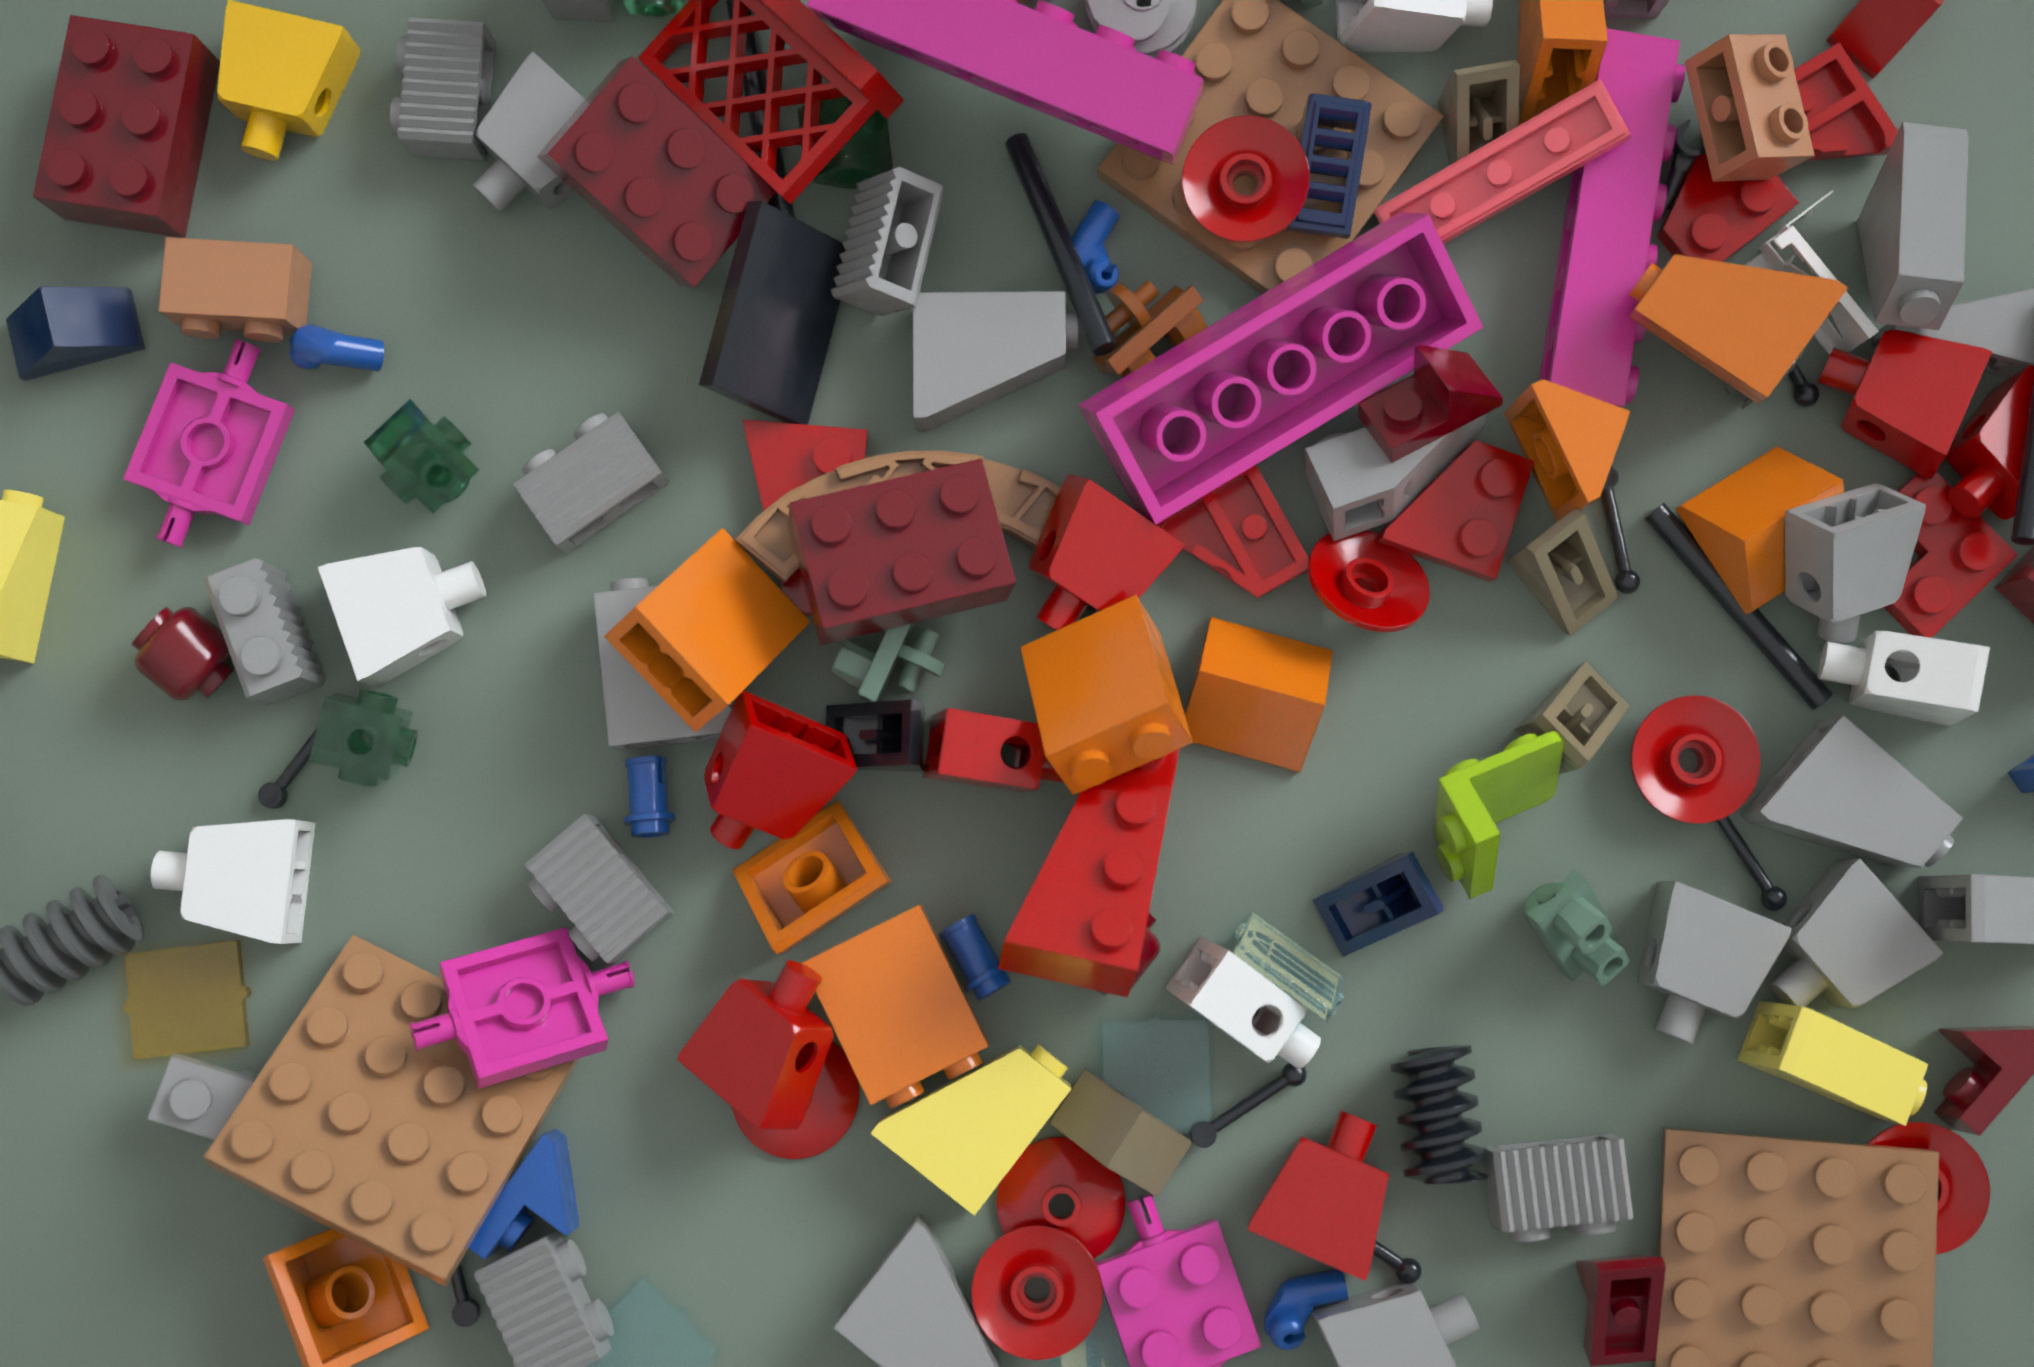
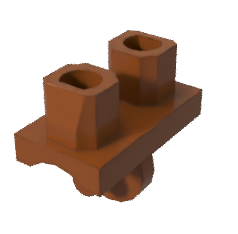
M1147 280L1133 293L1123 284L1117 282L1107 291L1108 298L1115 309L1106 316V320L1112 334H1115L1126 323L1129 326L1115 337L1117 347L1112 352L1103 356L1094 355L1091 359L1102 373L1115 374L1119 379H1122L1156 358L1149 348L1163 336L1175 347L1207 328L1203 317L1196 309L1204 301L1193 286H1188L1185 290L1178 286H1173L1146 310L1145 306L1159 295L1158 290L1150 281Z

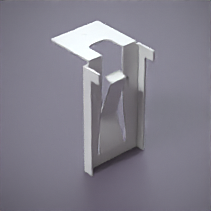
M1831 190L1778 231V234L1759 248L1761 253L1745 266L1808 275L1791 264L1795 255L1784 262L1770 244L1774 241L1780 250L1789 245L1801 261L1806 262L1815 277L1837 280L1793 226L1802 218L1810 215L1813 209L1834 191ZM1846 291L1830 312L1841 336L1827 317L1813 336L1830 355L1833 347L1849 353L1861 343L1870 339L1879 330Z

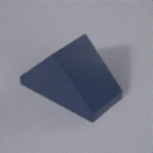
M40 286L6 318L19 378L24 381L145 349L132 290L127 287Z
M1413 851L1396 854L1313 899L1343 957L1434 917L1445 910Z

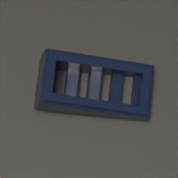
M1310 94L1308 96L1303 111L1299 143L1306 154L1309 171L1313 174L1344 178L1343 186L1309 182L1307 198L1341 203L1340 212L1308 209L1303 206L1296 219L1286 230L1349 239L1372 106L1370 102L1323 94ZM1317 125L1349 129L1351 133L1317 128ZM1314 146L1348 151L1347 159L1313 155Z

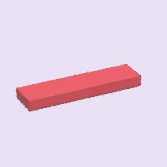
M1599 79L1376 208L1374 214L1380 224L1400 212L1429 214L1444 245L1630 140L1631 134L1604 84Z

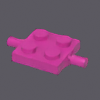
M235 339L223 373H199L170 362L123 478L132 484L154 491L164 501L170 503L159 532L155 536L156 539L182 548L195 513L200 515L218 514L248 526L250 525L295 412V409L288 404L263 396L247 384L258 355L262 351L260 348Z
M567 927L440 962L439 974L449 1001L448 1013L416 1023H409L415 1050L419 1051L422 1048L455 1039L457 1045L468 1057L478 1089L605 1051L607 1049L608 1037L598 1013L599 996L634 987V976L632 970H630V964L628 961H623V963L591 972L585 962L577 955Z
M1149 1193L1140 1196L1148 1219L1147 1221L1140 1201L1137 1198L1127 1201L1126 1204L1129 1206L1140 1239L1135 1240L1124 1252L1100 1260L1096 1264L1101 1276L1103 1294L1128 1367H1221L1228 1359L1262 1347L1218 1221L1212 1218L1186 1229H1164L1153 1200V1194Z

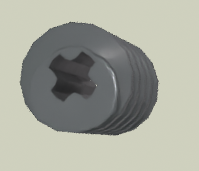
M98 875L93 879L92 883L96 894L94 899L82 888L76 887L70 891L69 897L73 908L72 911H69L59 900L48 902L46 905L47 917L50 921L48 924L36 913L30 912L24 915L22 921L26 933L25 937L13 925H6L1 928L0 942L3 948L0 950V986L15 1002L23 1006L33 1005L39 1002L44 992L49 994L61 990L67 980L74 981L85 977L90 967H103L112 959V954L117 956L125 955L131 952L135 946V941L141 943L144 940V929L132 903L105 875Z

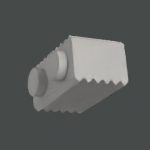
M409 18L407 37H400L396 46L397 70L400 75L404 76V79L402 80L403 90L400 94L401 97H394L391 102L390 125L392 133L398 136V140L412 156L418 158L425 156L428 158L484 161L486 150L475 134L477 127L490 110L496 40L485 22Z
M898 166L857 183L860 192L854 195L857 204L851 207L854 216L848 219L851 228L845 230L849 239L842 242L846 251L839 254L843 263L836 266L840 275L833 278L837 286L831 289L834 298L880 316L891 315L892 312L897 313L898 311H904V309L910 310V307L916 308L944 192L943 185Z
M619 411L609 418L605 413H600L586 420L575 430L574 436L577 439L575 442L557 454L553 449H548L531 458L522 467V472L525 476L513 484L553 543L566 554L572 552L577 546L584 544L587 539L594 537L597 532L604 530L607 525L614 523L619 517L624 516L629 510L634 509L639 503L644 502L649 496L656 494L659 489L666 487L669 483L666 476Z
M253 558L209 575L203 581L246 699L271 705L322 686L326 676L319 674L322 665L314 662L318 653L310 650L314 642L306 639L310 630L302 627L305 619L298 616L301 607L293 604L297 596L289 593L293 584L285 581L288 572L260 559Z
M583 814L525 863L527 869L534 875V878L528 882V886L533 894L551 912L560 907L566 913L567 917L575 924V927L568 932L569 936L591 961H595L598 957H601L606 963L619 961L675 913L595 815Z
M1608 1133L1482 1147L1485 1149L1483 1167L1485 1174L1488 1175L1485 1181L1491 1225L1501 1232H1510L1512 1241L1531 1242L1551 1238L1550 1228L1575 1225L1576 1234L1580 1235L1606 1234L1616 1231L1615 1221L1633 1219L1624 1140L1621 1137Z
M557 1229L489 1262L474 1272L475 1280L480 1284V1292L485 1296L486 1304L491 1308V1316L496 1320L497 1329L502 1333V1339L507 1344L508 1353L513 1357L515 1367H585L600 1360L612 1349L608 1339L614 1335L611 1317L605 1305L599 1299L591 1302L581 1281V1277L586 1275V1265L583 1256L573 1240L563 1241Z

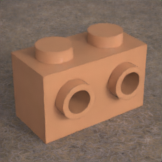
M1728 34L1684 61L1713 182L1769 180L1815 156L1808 130V120L1804 113L1786 34Z
M166 237L158 312L178 325L182 334L194 338L218 339L220 338L221 331L243 332V336L250 340L267 343L282 342L283 334L292 335L300 327L307 324L312 262L293 244Z

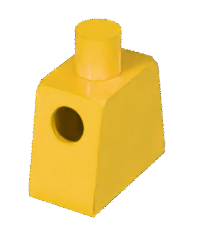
M228 0L225 9L217 94L219 101L236 118L247 121L240 147L241 150L264 160L278 161L286 131L311 137H319L324 133L361 52L359 46L343 26Z

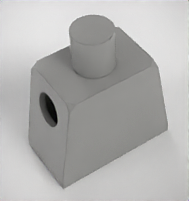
M533 51L526 57L477 127L475 134L485 150L496 161L472 186L498 212H501L524 188L548 209L556 207L575 193L568 184L536 156L583 104L585 99Z
M1876 482L1786 510L1784 519L1785 594L1791 603L1819 617L1817 634L1820 638L1833 643L1852 642L1857 638L1861 614L1894 604L1899 599L1924 518L1926 504Z
M1860 858L1837 859L1828 867L1783 925L1792 928V931L1783 947V951L1794 963L1770 983V987L1784 1004L1806 1007L1821 993L1834 1007L1853 1009L1863 1005L1934 962L1944 953Z
M1678 881L1658 882L1654 892L1638 973V983L1668 995L1655 1030L1693 1045L1705 1011L1725 1018L1739 1019L1745 1013L1783 949L1792 928Z
M1403 1282L1348 1297L1347 1301L1317 1306L1312 1311V1316L1336 1367H1456L1447 1346L1480 1330L1475 1314L1463 1293L1429 1308L1420 1289L1413 1283Z

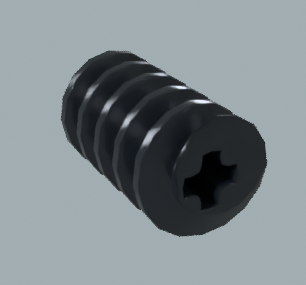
M1450 1045L1408 1050V1057L1391 1064V1072L1411 1077L1410 1084L1394 1091V1098L1414 1103L1415 1108L1397 1117L1399 1125L1417 1129L1418 1136L1400 1144L1401 1151L1421 1157L1420 1163L1403 1170L1404 1177L1421 1181L1425 1184L1463 1183L1488 1178L1487 1174L1468 1169V1167L1485 1159L1484 1148L1465 1143V1140L1482 1132L1481 1122L1461 1116L1462 1113L1479 1104L1477 1095L1458 1090V1087L1475 1079L1474 1069L1455 1064L1457 1059L1472 1052L1471 1045Z

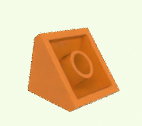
M1542 379L1531 384L1504 412V415L1525 458L1535 461L1532 473L1557 522L1573 509L1577 508L1581 511L1600 498L1631 411Z
M1776 446L1680 505L1675 510L1739 606L1747 615L1785 591L1784 519L1786 510L1844 493L1843 479Z
M1211 617L1184 712L1193 743L1298 773L1301 772L1325 707L1333 650Z
M839 800L816 814L794 838L778 839L732 870L771 948L777 955L788 953L893 883Z
M332 1228L263 1257L303 1367H350L429 1329L407 1267Z

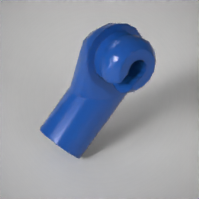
M1099 200L1093 201L1071 237L1095 294L1102 293L1113 287L1118 280L1119 273L1117 265L1111 264L1104 243L1118 222L1120 215L1110 205Z
M312 324L300 327L290 336L289 342L291 347L289 355L291 360L297 366L304 369H315L322 364L379 372L383 364L384 343L382 340L346 335Z
M1335 1268L1291 1277L1281 1283L1265 1312L1264 1320L1265 1331L1271 1337L1274 1345L1284 1350L1297 1348L1306 1337L1303 1329L1314 1307L1348 1300V1291L1343 1271Z

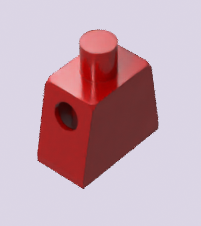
M1894 329L1884 330L1871 360L1833 347L1818 383L1854 396L1841 424L1845 432L1918 474L1932 479L1950 449L1992 351L1982 347Z
M2032 364L1998 384L1989 392L1952 442L1946 455V461L1962 478L1949 490L1948 498L1951 505L1966 517L1977 518L1988 507L1998 518L2005 521L2015 515L2034 381V366Z
M1068 474L1029 562V569L1055 586L1035 618L1056 631L1079 621L1086 608L1096 613L1136 594L1140 598L1180 553L1185 544L1092 480Z
M743 690L733 704L705 768L704 781L710 807L718 813V816L710 826L712 836L722 845L735 850H739L744 846L755 828L783 840L794 838L857 771L846 734Z
M946 708L931 715L922 778L1017 792L1038 790L1040 780L1064 783L1045 756L1038 723ZM1003 744L1010 745L1015 751L1016 758L1013 766L1005 765L1002 761L1001 747Z
M788 960L775 983L749 979L736 980L731 983L683 1047L677 1060L757 1129L798 1130L834 1037L832 1027L807 1008L822 980L821 976L802 963Z
M1340 1110L1327 1146L1301 1135L1253 1212L1247 1230L1366 1281L1370 1271L1389 1177L1386 1171L1363 1162L1377 1125Z

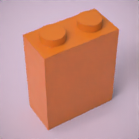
M722 528L638 603L604 637L696 733L726 708L811 621Z
M1137 594L1020 647L1045 756L1072 795L1193 743L1161 634Z
M919 904L802 962V964L813 969L822 978L816 990L817 996L870 1105L885 1098L889 1108H894L925 1092L920 1080L940 1070H944L949 1080L983 1063L978 1052L989 1047V1041L923 905Z

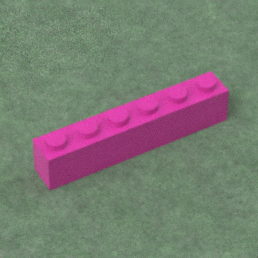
M1606 28L1608 42L1595 82L1601 79L1627 126L1631 139L1571 172L1539 380L1544 379L1623 408L1625 403L1630 404L1636 394L1639 381V367L1631 365L1634 342H1641L1646 330L1629 318L1639 303L1630 297L1629 294L1651 263L1656 265L1658 247L1649 243L1652 224L1660 220L1666 203L1667 186L1659 184L1662 162H1668L1675 143L1676 125L1668 124L1671 103L1678 101L1683 88L1685 66L1677 64L1680 47L1679 40Z

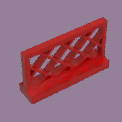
M689 0L640 54L638 59L789 204L799 196L876 110L888 119L904 101L875 67L799 0H734L733 18L709 23L710 10L719 0ZM748 10H750L754 15L748 16ZM771 29L769 52L745 56L747 33ZM731 36L729 59L706 63L708 40ZM692 43L690 66L666 69L662 65L679 45ZM785 43L792 49L784 50ZM808 63L806 87L782 90L783 67ZM768 69L766 93L742 97L744 73ZM728 76L726 100L703 103L705 79ZM822 77L829 83L822 84ZM689 82V88L687 89L682 83ZM845 97L852 103L835 123L819 125L820 101ZM805 103L803 128L779 132L780 107ZM765 110L763 134L739 138L741 113ZM725 116L724 123L718 117ZM802 144L801 160L784 179L780 178L776 174L777 148ZM762 150L761 158L754 153L755 151Z

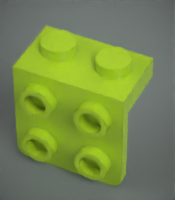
M1556 731L1540 736L1536 734L1523 735L1509 743L1503 752L1481 761L1467 759L1451 767L1443 777L1438 779L1435 838L1439 846H1436V855L1450 882L1459 880L1469 899L1493 890L1500 832L1495 823L1540 805L1555 795L1564 743Z

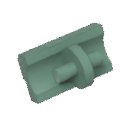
M916 623L883 630L886 633L876 654L845 640L831 671L850 686L859 689L858 695L861 699L867 702H880L899 660L906 664L896 685L910 692L915 691L923 671L941 677L946 665L931 657V653L940 636L932 630L922 627L914 647L906 646Z
M1573 869L1565 877L1564 883L1552 882L1544 884L1534 890L1527 898L1524 911L1529 925L1538 933L1558 969L1571 981L1575 980L1584 971L1599 985L1604 986L1628 965L1630 959L1625 950L1616 943L1619 938L1589 882L1576 870Z

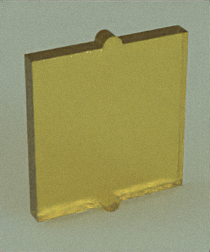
M241 940L125 954L129 1000L123 1004V1010L126 1013H130L134 1060L169 1056L174 1053L185 1054L250 1045L246 999L251 996L252 991L244 984Z

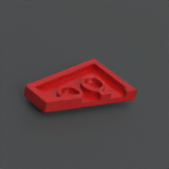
M742 419L763 511L798 486L801 487L812 479L829 473L839 466L867 458L869 434L865 429ZM799 568L785 583L780 581L782 592L790 598L805 616H812Z

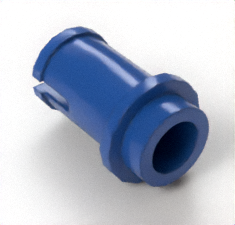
M640 756L625 760L628 776L630 815L624 817V824L631 826V837L650 838L669 835V823L676 821L675 814L670 813L668 809L667 758L664 756Z
M971 914L940 932L939 936L945 941L968 982L964 986L966 993L973 991L978 1001L1012 981L1005 970L998 969L1000 961L980 928L975 914Z

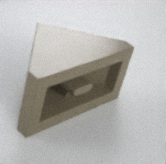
M1517 60L1453 70L1437 101L1439 113L1444 115L1441 123L1450 165L1519 126L1520 64Z
M1577 508L1558 520L1506 561L1562 631L1569 636L1573 635L1619 598L1585 514Z
M1585 661L1514 729L1520 736L1526 734L1540 736L1556 731L1564 743L1559 774L1581 769L1592 759L1630 705Z
M1087 1069L1083 1070L1049 1122L1105 1167L1156 1197L1193 1143L1190 1139Z

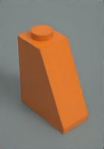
M1519 0V125L1595 82L1608 42L1603 0Z
M1674 254L1664 269L1651 263L1630 292L1629 296L1639 303L1629 318L1758 404L1769 397L1848 287L1833 279Z

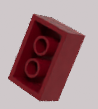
M70 15L33 198L64 220L185 238L220 61L192 33Z
M633 56L623 59L616 64L536 156L678 285L695 288L738 238L747 203L751 201L768 203L776 193L759 174Z
M982 458L790 502L788 525L820 646L1007 601L1016 584Z

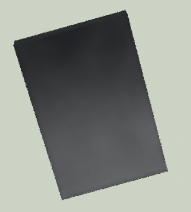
M763 201L747 203L700 377V386L785 423L808 425L841 300L834 298L831 289L837 286L833 278L840 275L836 266L843 263L839 254L846 251L842 242Z

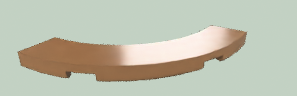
M904 451L876 455L839 466L835 470L814 478L801 487L798 486L759 514L735 541L745 552L785 583L800 568L788 525L790 502L982 458L1002 532L1035 550L1061 488L1027 470H1018L1006 464L983 459V456L950 451Z

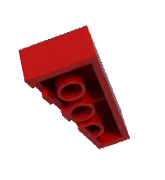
M1180 749L1080 792L1003 942L998 969L1128 998L1138 971Z

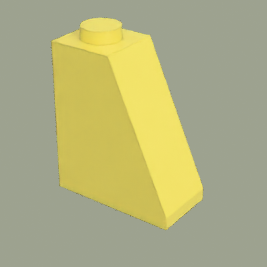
M3 490L2 499L0 500V658L34 664L65 517L42 508L43 497L20 491Z
M1759 1001L1737 1059L1739 1062L1865 1114L1906 1126L1909 1116L1914 1115L1920 1109L1927 1091V1083L1923 1079L1928 1067L1927 1063L1814 1010L1799 1005Z
M1019 1044L883 1116L871 1134L975 1216L1070 1092V1083L1062 1078L1068 1067L1039 1044L1031 1053Z

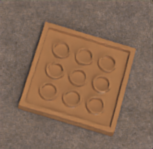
M1223 0L1182 55V57L1196 64L1194 72L1196 73L1195 75L1203 78V91L1174 166L1116 143L1098 167L1097 177L1257 291L1264 294L1356 239L1373 216L1376 208L1382 204L1439 126L1444 115L1279 0ZM1310 94L1364 100L1372 104L1349 239L1290 231L1285 228L1282 232L1266 240L1253 243H1236L1226 241L1209 233L1192 216L1183 195V166L1193 143L1205 130L1215 123L1230 117L1243 115L1264 117L1285 127L1299 141L1303 111ZM1317 125V128L1351 133L1349 129ZM1314 146L1313 155L1347 159L1348 151ZM1310 173V182L1343 186L1344 178ZM1241 176L1234 182L1233 187L1239 194L1249 195L1257 189L1258 184L1250 176ZM1306 198L1304 208L1339 213L1341 203Z
M352 935L205 1154L204 1159L208 1166L446 1287L579 1059L478 1089L468 1057L457 1045L455 1039L422 1048L419 1051L415 1050L409 1023H416L448 1013L449 1001L441 978Z
M1663 1127L1658 1256H1662L1666 1265L1656 1361H1653V1367H1932L1939 1152L1929 1149Z

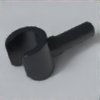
M1690 119L1676 128L1675 143L1672 151L1675 156L1665 181L1667 197L1664 209L1667 210L1671 209L1693 159L1706 153L1703 138L1697 150L1687 147L1684 143V132L1689 126Z

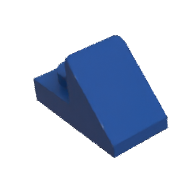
M554 1129L541 1136L503 1188L469 1246V1249L483 1259L491 1256L500 1250L501 1247L510 1252L519 1243L534 1221V1218L526 1213L529 1209L565 1235H569L579 1227L567 1138L559 1130Z

